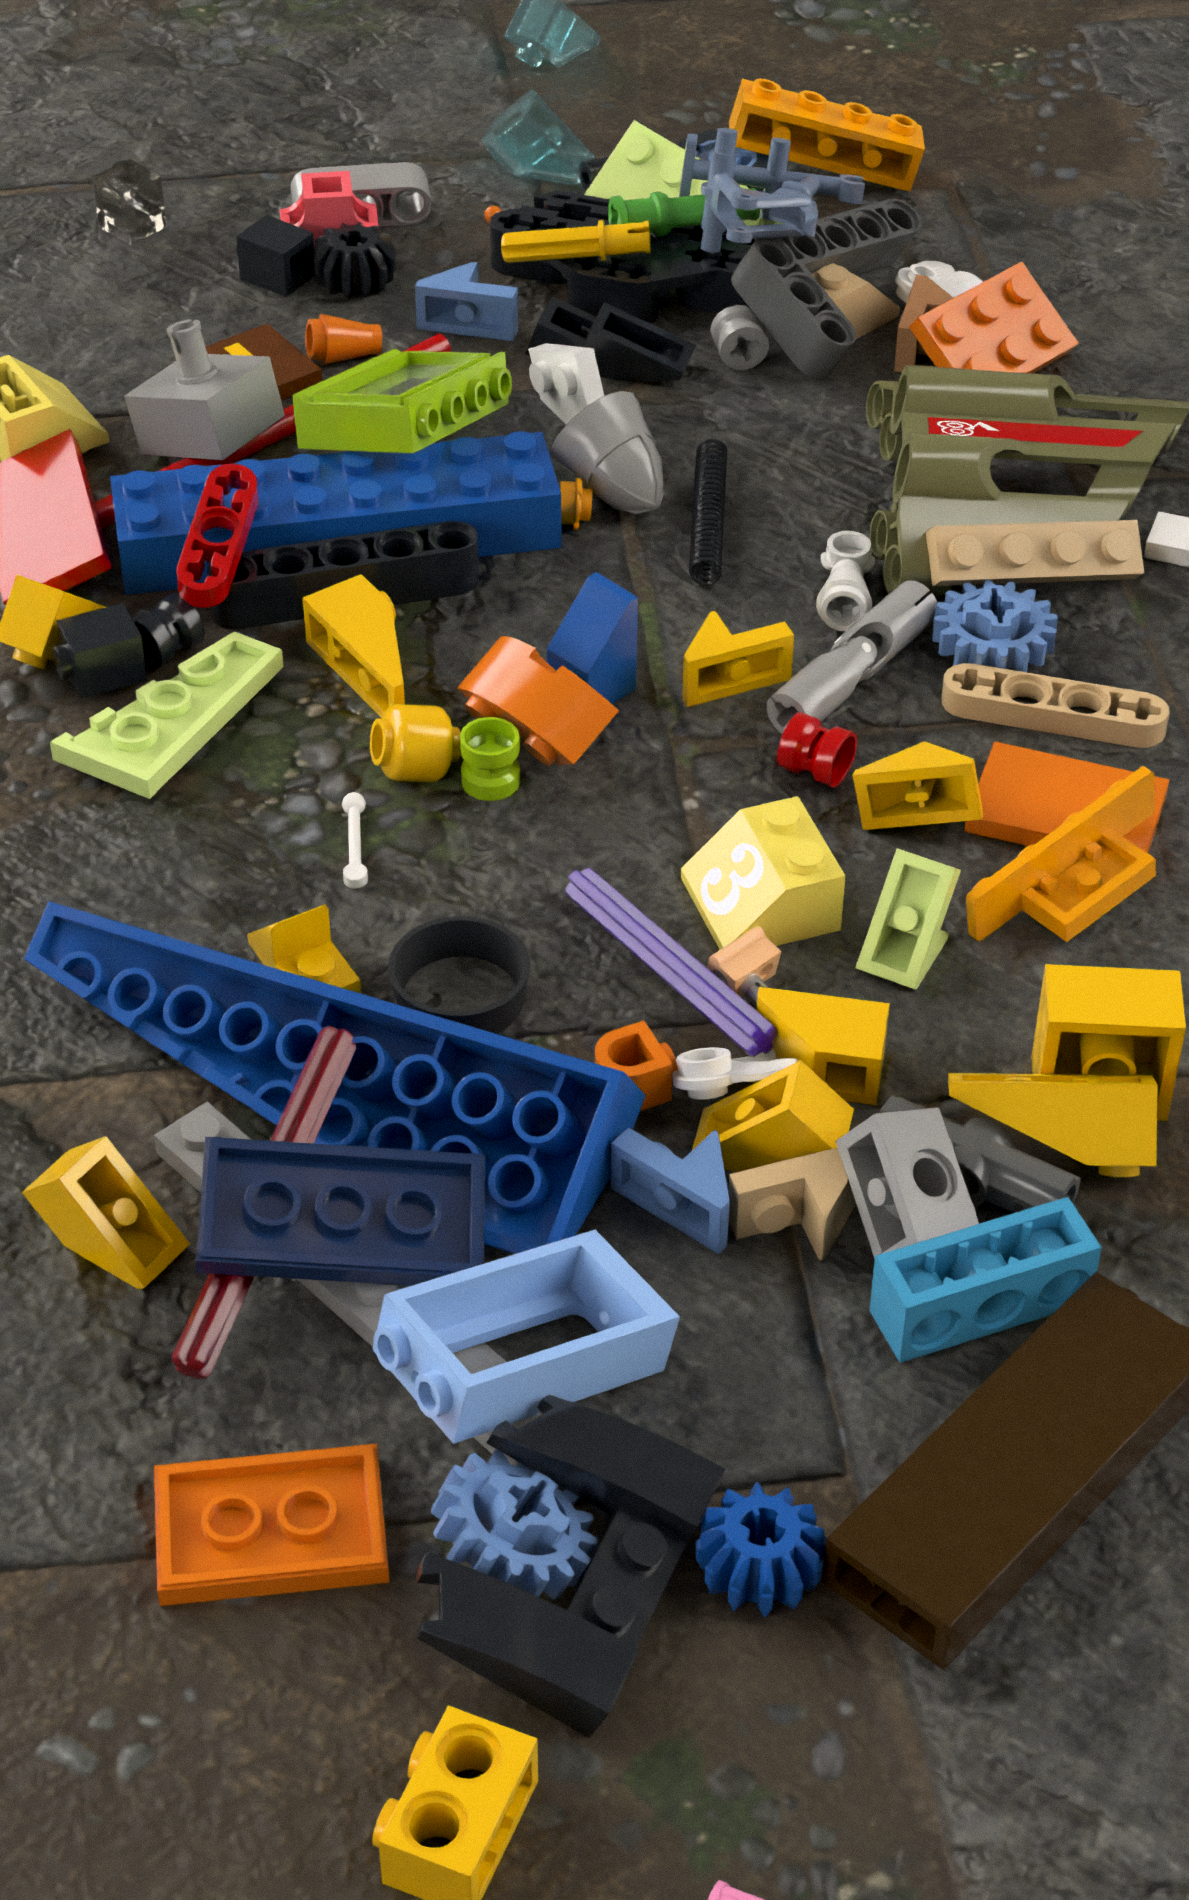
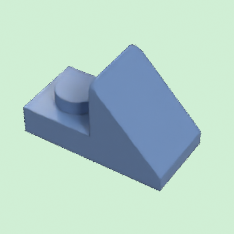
M470 262L418 280L415 285L417 329L514 341L518 332V288L479 283L478 262Z
M629 1127L611 1143L612 1190L717 1254H720L727 1247L730 1201L717 1131H712L683 1160L674 1155L665 1145L659 1142H652Z

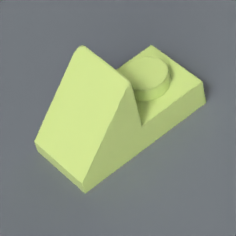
M897 848L855 968L917 989L948 939L949 932L941 930V926L961 870Z

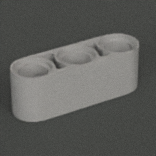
M409 162L308 168L297 173L291 181L290 190L293 205L302 193V173L350 171L354 195L368 194V197L360 200L376 204L379 227L420 223L427 218L432 206L425 171L420 166ZM406 191H415V192H416L415 194L410 195V196H402V195H400V194H402L403 192H406Z

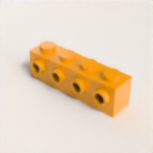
M742 79L729 120V128L738 132L737 148L769 156L772 138L788 139L791 141L788 161L838 174L861 176L865 181L908 192L911 191L925 151L922 125H918L910 117L901 114H892L890 117L872 113L868 107L854 102L841 105L827 101L824 96L813 91L805 90L801 91L800 94L781 89L777 83L767 79H756L754 82Z

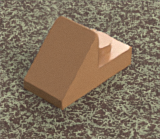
M916 274L898 326L894 371L902 372L906 365L917 366L920 354L928 356L909 326L919 316L953 298L925 275Z

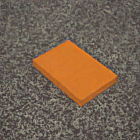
M994 741L978 783L984 815L982 820L966 821L964 832L1025 846L1036 844L1061 826L1069 815L1083 810L1105 794L1113 783L1118 780H1124L1134 771ZM1154 776V813L1123 836L1148 854L1166 800L1170 779Z
M377 1443L154 1465L157 1593L160 1606L390 1583Z

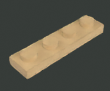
M1137 520L933 526L926 531L932 586H960L967 582L972 585H984L985 580H992L994 584H1007L1008 582L1043 583L1136 579L1144 574Z

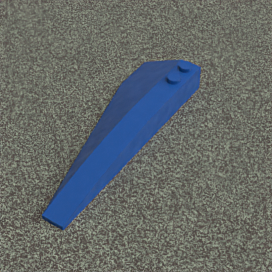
M51 901L47 903L24 957V960L276 1126L319 1032L327 1026H332L338 1030H348L353 1034L352 1041L356 1045V1050L314 1144L485 1155L484 1245L512 1255L576 1236L611 1178V1143L628 1127L633 1130L645 1099V1094L623 1071Z

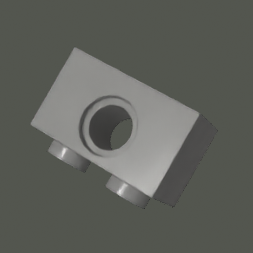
M939 1107L873 1114L836 1140L874 1258L882 1253L979 1224Z

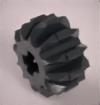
M362 222L352 226L341 223L338 229H324V235L315 239V248L313 249L314 274L317 276L318 285L327 287L329 294L345 293L347 298L357 294L368 297L370 291H385L386 284L394 281V272L396 270L394 245L392 244L391 235L381 232L379 226L364 227Z

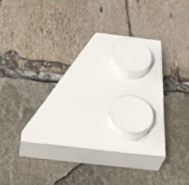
M546 343L529 349L532 362L529 367V375L532 385L539 393L540 399L565 424L587 405L604 396L593 348Z

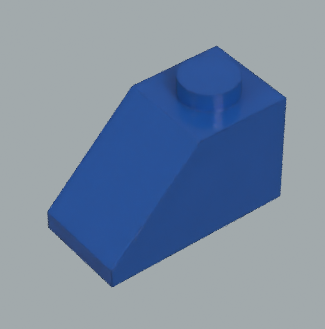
M597 572L590 575L547 647V663L556 671L561 665L565 666L594 688L611 704L635 690L637 677L638 597Z

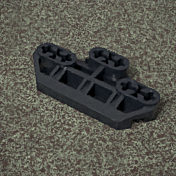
M556 190L535 196L534 207L522 205L519 210L507 209L494 214L490 219V254L493 270L503 275L553 284L567 283V303L597 317L605 302L651 324L658 319L659 297L669 296V289L676 288L677 301L691 309L719 313L725 308L734 305L749 307L734 288L731 276L755 239H752L750 243L730 241L726 239L727 229L723 232L720 252H707L701 249L703 229L701 225L672 228L671 232L664 237H656L653 233H650V254L607 255L606 261H601L600 256L507 263L503 259L501 249L503 234L598 226L599 220H604V225H609L608 206L610 199Z

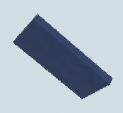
M205 1136L195 1273L413 1286L484 1264L485 1155Z

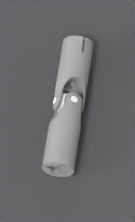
M907 580L896 587L834 642L830 652L814 658L768 699L766 711L773 726L783 734L791 718L799 712L816 717L822 722L848 699L857 683L868 680L871 676L875 675L934 622L937 600L933 593L929 594L916 606L915 603L930 591L925 585L917 581Z

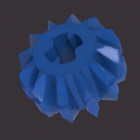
M758 1480L750 1490V1496L743 1497L727 1488L724 1497L721 1499V1507H707L706 1514L701 1520L700 1539L696 1541V1561L699 1563V1569L705 1570V1583L708 1586L709 1594L728 1592V1602L733 1612L749 1601L757 1603V1607L765 1618L772 1609L773 1601L776 1600L795 1610L798 1602L802 1600L803 1590H815L816 1585L821 1580V1561L825 1557L826 1547L824 1529L816 1526L817 1515L814 1513L813 1504L793 1506L794 1498L791 1495L789 1486L775 1497L765 1495Z

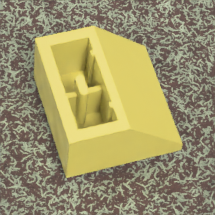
M10 355L0 357L1 462L68 429H71L78 440L82 454L92 448L109 443V434L63 383Z

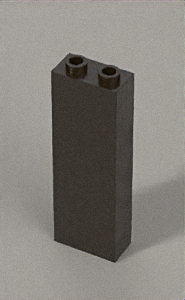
M1096 1271L826 1538L822 1583L944 1671L1189 1411V1327L1177 1323L1142 1301L1132 1290L1120 1287Z

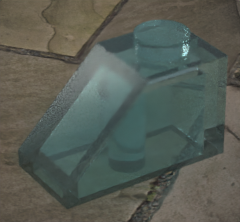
M521 0L504 38L517 48L515 56L534 67H539L541 62L559 68L596 46L601 36L559 0Z
M533 88L493 120L481 140L488 148L490 155L497 162L503 164L512 175L577 185L580 182L579 169L581 168L579 163L595 158Z

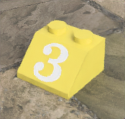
M798 796L740 809L681 868V879L719 950L758 926L764 930L765 936L775 946L841 931L845 874Z

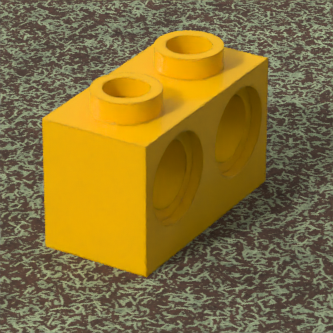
M448 1705L434 1734L424 1731L417 1740L408 1765L407 1775L410 1781L400 1800L390 1798L383 1806L374 1828L372 1844L379 1848L382 1884L423 1900H482L538 1783V1738ZM469 1769L484 1773L479 1777L471 1779L455 1776L458 1772ZM431 1837H444L451 1840L449 1844L438 1848H429L419 1844Z

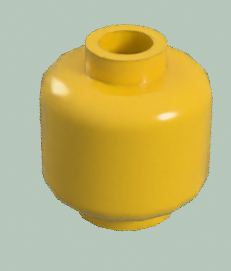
M395 704L389 707L384 712L383 717L377 718L372 725L370 734L371 758L374 765L381 766L383 773L388 779L407 782H437L447 774L451 762H457L460 758L461 732L458 727H452L450 717L441 707Z

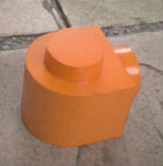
M644 1020L610 1031L598 1040L595 1046V1063L623 1071L645 1094L640 1111L672 1101V1074L678 1070L675 1056L666 1042L659 1043Z

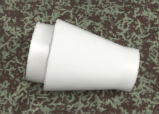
M841 560L832 567L830 576L816 599V609L820 618L829 627L838 631H847L872 609V599L864 580L863 569L853 560Z

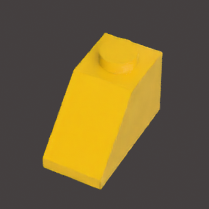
M17 574L0 621V642L15 647L13 659L45 670L48 659L54 661L52 646L60 644L56 620L105 608V606Z
M800 1060L704 1108L692 1150L715 1130L719 1135L724 1170L740 1172L838 1148L836 1140L849 1132L854 1108Z
M107 1136L68 1150L22 1192L65 1247L138 1290L145 1288L191 1244Z

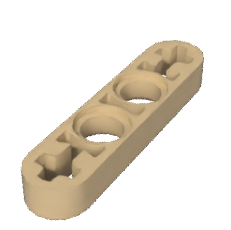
M970 663L954 665L946 671L943 678L942 706L947 712L957 717L1136 748L1156 746L1166 736L1170 713L1169 706L1157 695L1147 692ZM1028 697L1039 702L1023 704L1014 701L1013 698ZM1087 707L1095 710L1096 713L1084 714L1072 711L1070 708Z

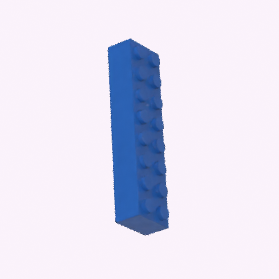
M518 431L505 436L486 438L461 437L454 441L433 443L415 453L346 451L320 455L297 454L291 458L262 461L246 459L233 463L249 468L257 478L258 506L242 552L445 521L465 522L476 529L478 533V557L561 548V492L543 432L528 433ZM189 465L175 470L155 472L133 471L126 475L110 476L125 595L178 589L177 564L209 474L221 465ZM232 488L228 495H224L225 507L231 509L234 492L240 489ZM223 527L211 528L203 534L207 541L213 543L225 542L233 536L230 530ZM204 561L205 569L199 581L194 582L204 583L207 578L209 562Z

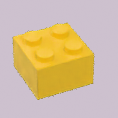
M1045 964L1031 1055L1032 1074L1152 1075L1158 1085L1157 1120L1168 1121L1186 1031L1180 971Z

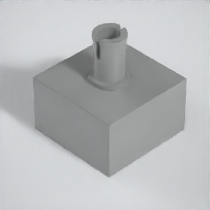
M184 320L174 323L167 328V335L170 337L176 361L124 396L141 455L224 460L285 416L270 357L207 354L199 320H194L193 322L192 320Z

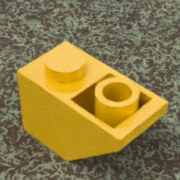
M759 987L756 1010L776 1027L778 1034L772 1042L776 1058L797 1059V1062L803 1061L847 1102L877 1105L890 1003Z

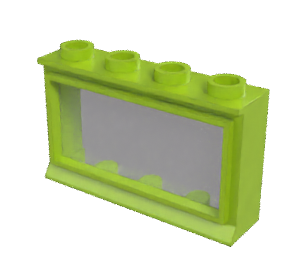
M392 349L297 392L292 396L298 449L415 453L509 404L508 397L512 389V377L510 371L506 368L505 352H499L490 356V353L405 351L402 353L397 349Z

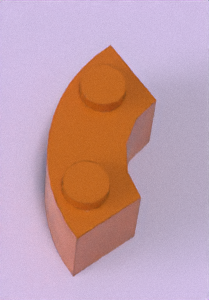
M501 636L457 687L468 698L464 706L476 719L484 717L503 718L513 723L518 729L519 736L525 739L523 746L536 759L547 766H550L553 762L556 765H574L619 711L600 693L565 666L561 665L556 671L539 656L535 647L508 636Z

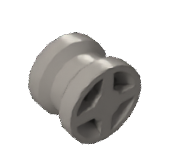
M743 305L730 306L719 312L713 319L710 328L711 337L718 347L721 360L727 367L733 370H747L762 362L767 355L769 341L761 327L760 320L749 307Z

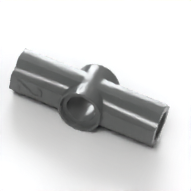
M892 1095L881 1108L880 1113L926 1108ZM942 1116L974 1207L981 1205L986 1200L1012 1213H1016L1065 1197H1069L1071 1202H1074L1078 1195L1081 1178L1018 1150L1011 1134L1003 1126L993 1120L982 1117L972 1118L962 1125Z

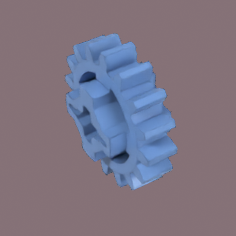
M985 580L983 588L977 589L974 585L967 582L963 584L962 594L949 590L946 592L945 602H937L932 641L939 643L938 653L941 656L954 655L953 666L970 663L1003 669L1013 668L1015 671L1027 672L1028 662L1041 667L1045 663L1046 654H1053L1058 617L1057 614L1050 613L1051 603L1048 600L1034 602L1036 591L1033 589L1018 593L1015 591L1014 582H1008L1003 587V585H995L992 580Z
M499 1450L493 1452L487 1463L476 1453L469 1455L463 1467L454 1465L438 1492L439 1496L431 1508V1514L440 1519L433 1531L434 1537L439 1540L453 1542L454 1544L446 1557L448 1560L456 1563L466 1561L474 1570L512 1584L537 1597L544 1591L553 1600L561 1597L568 1585L574 1587L590 1563L591 1559L589 1556L597 1545V1538L587 1532L594 1521L593 1515L585 1511L575 1510L573 1507L579 1496L568 1490L561 1491L557 1488L558 1485L548 1476L538 1471L533 1472L532 1469L520 1462L517 1466L509 1464L504 1453Z

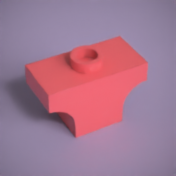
M350 171L302 173V193L300 198L292 206L279 209L280 220L313 232L314 248L315 239L324 235V229H338L341 223L352 226L362 222L364 227L378 226L376 204L363 202L354 195Z

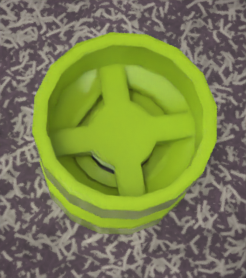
M484 717L469 722L462 728L460 733V751L464 759L461 765L463 789L468 795L485 801L502 800L511 796L518 790L520 785V765L516 759L520 752L518 729L513 723L503 718Z

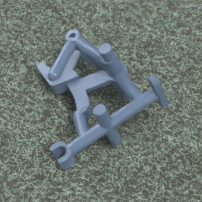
M718 128L711 161L695 159L698 135L687 134L679 197L690 196L692 179L708 181L701 185V193L706 196L701 225L703 229L701 249L704 251L720 252L723 232L726 229V239L737 243H750L752 239L815 237L818 210L816 202L812 200L814 195L838 197V200L842 202L862 204L865 183H862L863 177L842 174L840 177L786 171L791 141L788 139H771L767 168L736 164L737 153L735 152L738 132L734 129ZM739 185L764 188V191L744 189ZM737 208L742 210L761 209L760 218L783 224L746 226L737 215Z

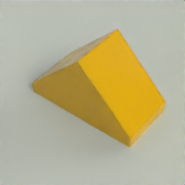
M924 741L856 769L853 773L863 830L982 820L984 814L974 759Z

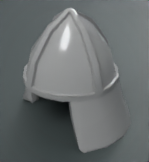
M618 391L604 395L582 409L557 435L549 451L550 455L578 478H581L584 482V488L592 489V497L601 499L613 509L634 514L658 509L664 495L662 458L656 448V441L644 420L639 401L632 392Z

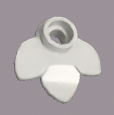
M923 261L910 267L902 268L898 271L895 278L898 285L896 294L906 303L916 274L927 276L953 298L983 282L976 275L965 271L955 272L952 265L939 261Z
M725 1048L694 1049L678 1055L676 1059L678 1070L672 1074L673 1085L678 1089L688 1090V1096L693 1099L717 1098L728 1093V1085L737 1082L760 1081L796 1063L797 1059H777L774 1049L767 1054L760 1053L755 1057L746 1056L731 1059L730 1051Z

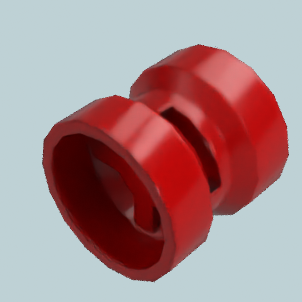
M799 712L791 718L780 739L777 750L778 766L795 773L806 770L813 774L815 781L835 788L845 779L851 768L857 750V735L839 726L827 729L822 727L818 718Z

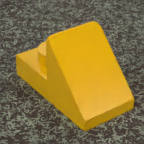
M711 611L684 654L682 701L686 707L790 680L792 678L794 633L784 621L732 635L715 611Z
M326 904L247 934L249 945L264 965L361 994L359 977L331 941L329 908Z

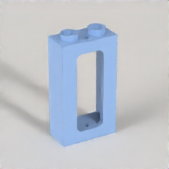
M592 1230L385 1294L377 1330L374 1334L372 1350L376 1353L381 1365L391 1371L413 1396L421 1411L427 1417L432 1418L451 1442L455 1444L492 1431L497 1425L506 1420L512 1424L541 1414L537 1406L548 1395L576 1402L664 1371L680 1316L596 1230ZM568 1315H578L585 1318L598 1331L597 1333L473 1374L453 1354L454 1352Z

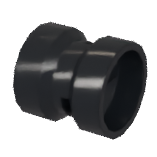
M173 593L156 603L152 613L142 611L132 617L141 635L145 666L152 670H157L173 660L175 651L186 652L198 645L205 636L204 625L199 613L180 594Z

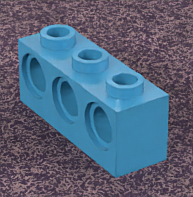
M1065 1197L876 1255L869 1311L899 1363L1052 1315L1098 1270L1102 1247L1069 1197Z

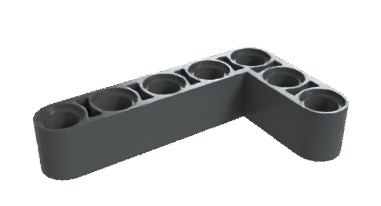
M887 199L817 219L815 237L799 236L756 239L731 276L732 284L795 366L809 377L825 379L852 346L856 334L852 324L813 277L812 273L831 263L845 267L854 275L891 265L898 259L920 229L921 219L916 210L906 202L899 199Z

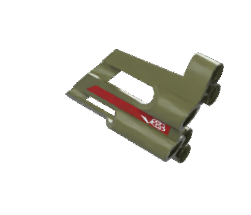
M906 365L899 381H875L871 385L867 396V421L871 428L880 429L879 446L882 458L886 461H897L893 482L892 509L878 510L874 514L869 534L873 557L877 560H884L883 580L887 593H891L896 587L907 580L917 581L925 585L930 591L924 596L933 593L935 597H940L941 595H946V592L951 589V586H932L926 531L933 526L1120 520L1121 517L1127 514L1134 503L1160 451H1167L1176 438L1189 413V402L1074 394L1068 383L1059 375ZM1056 407L1137 412L1138 415L1135 421L1058 416ZM993 458L1101 465L1085 496L1002 492L992 480L990 472L991 460Z

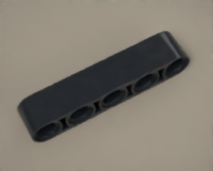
M445 521L244 551L241 554L227 597L218 605L211 607L212 619L219 626L228 629H243L304 619L303 597L360 574L378 591H384L390 597L393 605L469 593L479 583L478 533L468 523ZM211 563L207 566V577L212 576Z

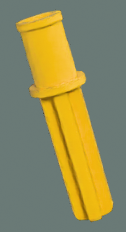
M599 220L598 226L505 233L501 239L502 256L505 262L511 263L600 256L601 261H606L607 255L650 254L649 220L604 225V220Z

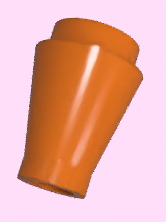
M320 314L318 319H308L305 331L307 357L310 360H319L321 365H327L367 355H380L382 350L381 326L379 324H366L325 314Z

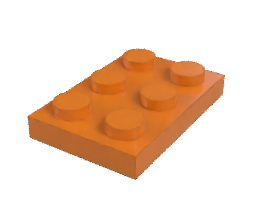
M1022 261L919 316L909 326L935 366L945 368L1033 374L1065 356L1079 344Z

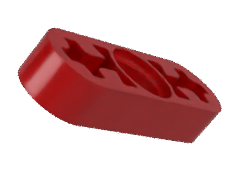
M224 464L215 468L209 474L176 569L178 591L180 596L194 607L208 608L218 605L227 597L258 506L257 478L249 468L243 465ZM232 488L240 489L234 492L231 509L225 507L224 495H228ZM223 527L230 530L233 536L225 542L213 543L207 541L203 534L211 528ZM204 561L211 563L212 576H208L204 583L194 582L199 581L205 569Z

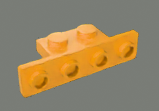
M1142 766L1124 780L1116 781L1105 794L1080 812H1074L1069 815L1061 826L1039 842L1025 847L1013 861L991 877L980 880L966 896L968 934L980 942L1021 911H1024L1061 939L1068 942L1156 876V859L1123 837L1154 813V772Z

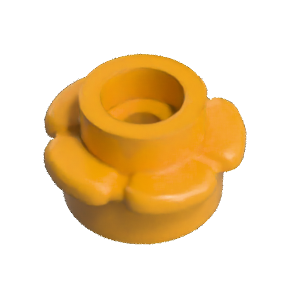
M576 478L575 482H559L561 492V524L573 525V531L578 530L580 520L590 521L592 489L583 488L581 478Z

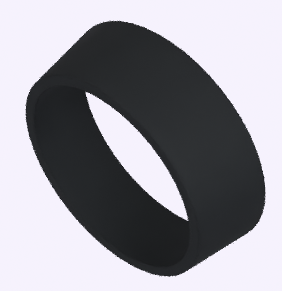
M452 916L426 922L405 934L391 952L388 972L397 1005L498 1034L510 1026L522 1010L530 972V958L523 942L506 927L483 918ZM451 957H473L489 961L506 971L516 985L507 996L498 1002L468 1011H447L432 1008L416 1001L404 991L406 984L418 970L432 962Z

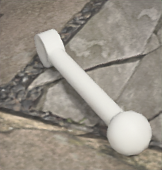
M356 792L347 794L342 801V807L348 814L349 864L343 869V881L347 887L354 889L365 886L368 881L367 868L361 864L360 814L364 811L366 802L364 797Z

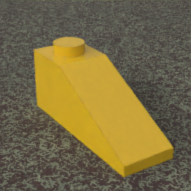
M362 574L303 597L306 643L381 718L384 712L392 705L405 704L404 682L394 624L396 612L390 597L384 591H378Z
M948 1073L949 1096L1085 1165L1098 1166V1174L1133 1177L1140 1174V1166H1156L1158 1085L1152 1075Z

